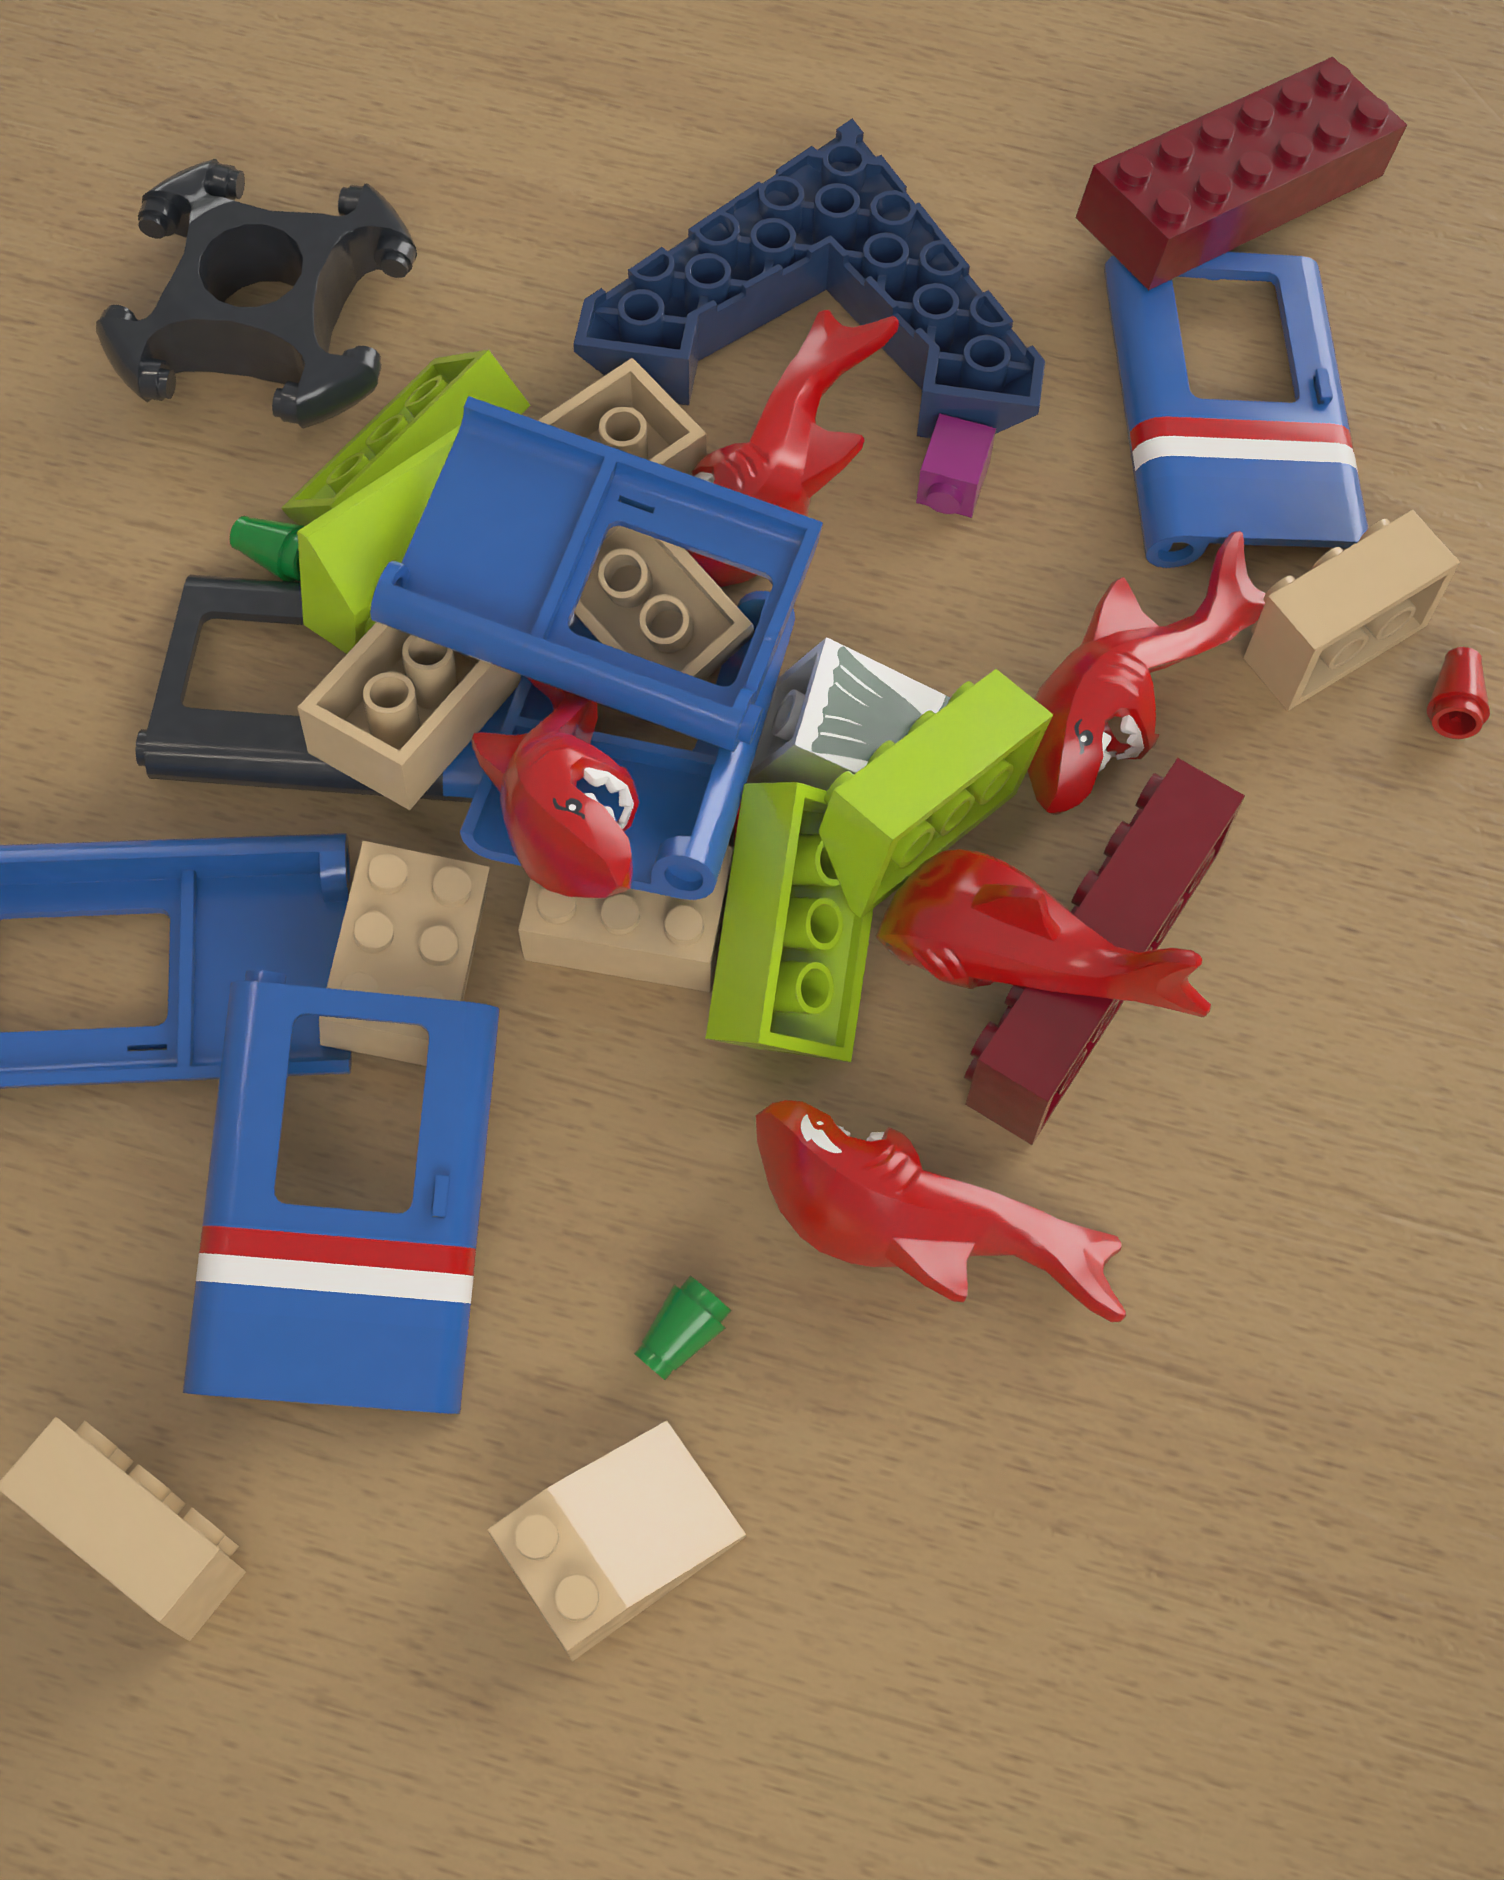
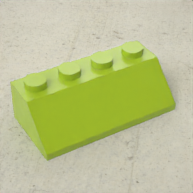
M489 349L435 358L281 509L297 524L308 525L461 425L464 405L468 396L520 415L531 405Z
M461 425L297 531L303 625L347 654L376 623L371 620L370 611L379 578L389 562L394 560L402 563Z
M993 670L976 684H973L971 681L964 683L952 695L947 706L936 714L932 710L922 714L904 738L896 744L891 740L883 743L873 753L865 767L855 774L850 771L844 772L827 790L824 801L828 806L819 828V834L850 910L860 919L900 888L913 871L925 860L942 851H946L1017 794L1053 714L999 670Z
M799 782L746 783L743 786L705 1039L754 1049L843 1062L852 1061L873 909L861 919L850 910L821 839L819 828L828 806L824 801L827 792L825 790Z

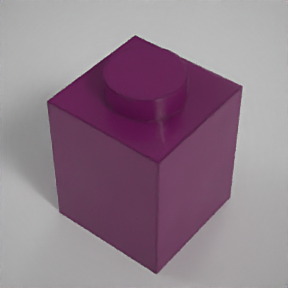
M939 414L920 469L916 503L929 506L939 513L959 514L972 518L990 464L996 428Z

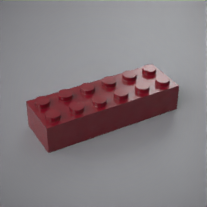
M1331 57L1093 165L1075 218L1148 290H1151L1383 176L1407 124L1389 108L1386 102L1378 98L1362 84L1346 66L1340 64L1334 57Z
M1180 758L1176 759L1164 778L1154 773L1136 802L1135 806L1139 809L1130 824L1122 821L1109 840L1103 853L1107 857L1098 873L1090 870L1077 888L1071 901L1075 905L1071 913L1116 947L1135 952L1157 950L1219 855L1245 795ZM1013 985L1004 1002L1008 1007L998 1025L990 1021L971 1050L970 1055L974 1058L964 1075V1078L971 1082L965 1105L1033 1145L1125 1000L1051 992Z

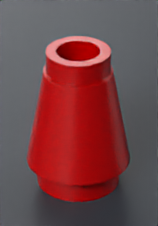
M1458 647L1447 652L1427 706V715L1432 721L1434 730L1444 737L1452 739L1472 737L1481 730L1482 725L1490 716L1482 656L1472 648Z

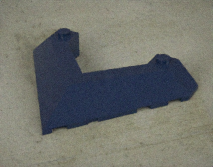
M853 118L836 129V137L818 150L810 146L776 169V174L764 183L757 182L689 228L688 238L669 251L661 247L628 269V278L606 293L605 290L600 288L585 298L573 343L574 353L604 376L633 358L677 404L689 405L698 361L827 290L860 326L891 316H895L899 320L898 331L882 349L922 390L916 436L925 438L932 437L939 414L996 428L995 434L1038 415L1045 360L1033 345L1028 348L1024 345L1012 329L1013 320L989 290L982 292L969 275V264L919 202L915 204L907 194V186L882 155L875 157L864 143V132Z

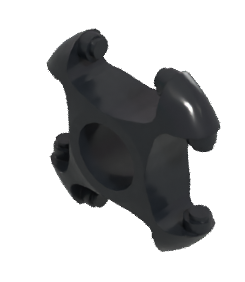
M212 159L184 169L160 182L142 196V205L138 213V227L145 235L161 239L175 233L187 238L184 254L160 296L156 307L147 318L138 320L128 308L121 305H110L102 312L100 319L96 321V333L116 373L129 388L146 402H149L151 399L163 401L165 398L171 399L176 387L175 374L181 372H216L249 376L284 384L283 388H277L274 393L272 403L274 417H280L283 422L299 424L303 429L331 419L361 402L375 390L378 384L382 365L380 354L368 346H356L355 348L345 350L342 355L330 354L328 351L332 331L342 308L356 283L366 273L382 270L390 277L403 278L412 270L413 263L417 257L416 246L409 230L395 209L378 191L366 183L364 186L350 185L349 188L343 187L341 189L338 200L340 216L309 212L269 211L234 201L235 199H240L243 195L245 177L243 171L236 170L233 165L221 164L217 159ZM258 282H282L294 286L293 289L277 301L258 307H236L225 303L227 298L242 287Z

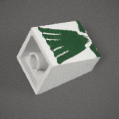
M826 637L777 679L747 783L799 782L827 791L832 783L844 772L850 771L855 774L865 767L873 753L883 743L891 740L896 744L904 738L922 714L929 710L936 714L947 706L950 697Z

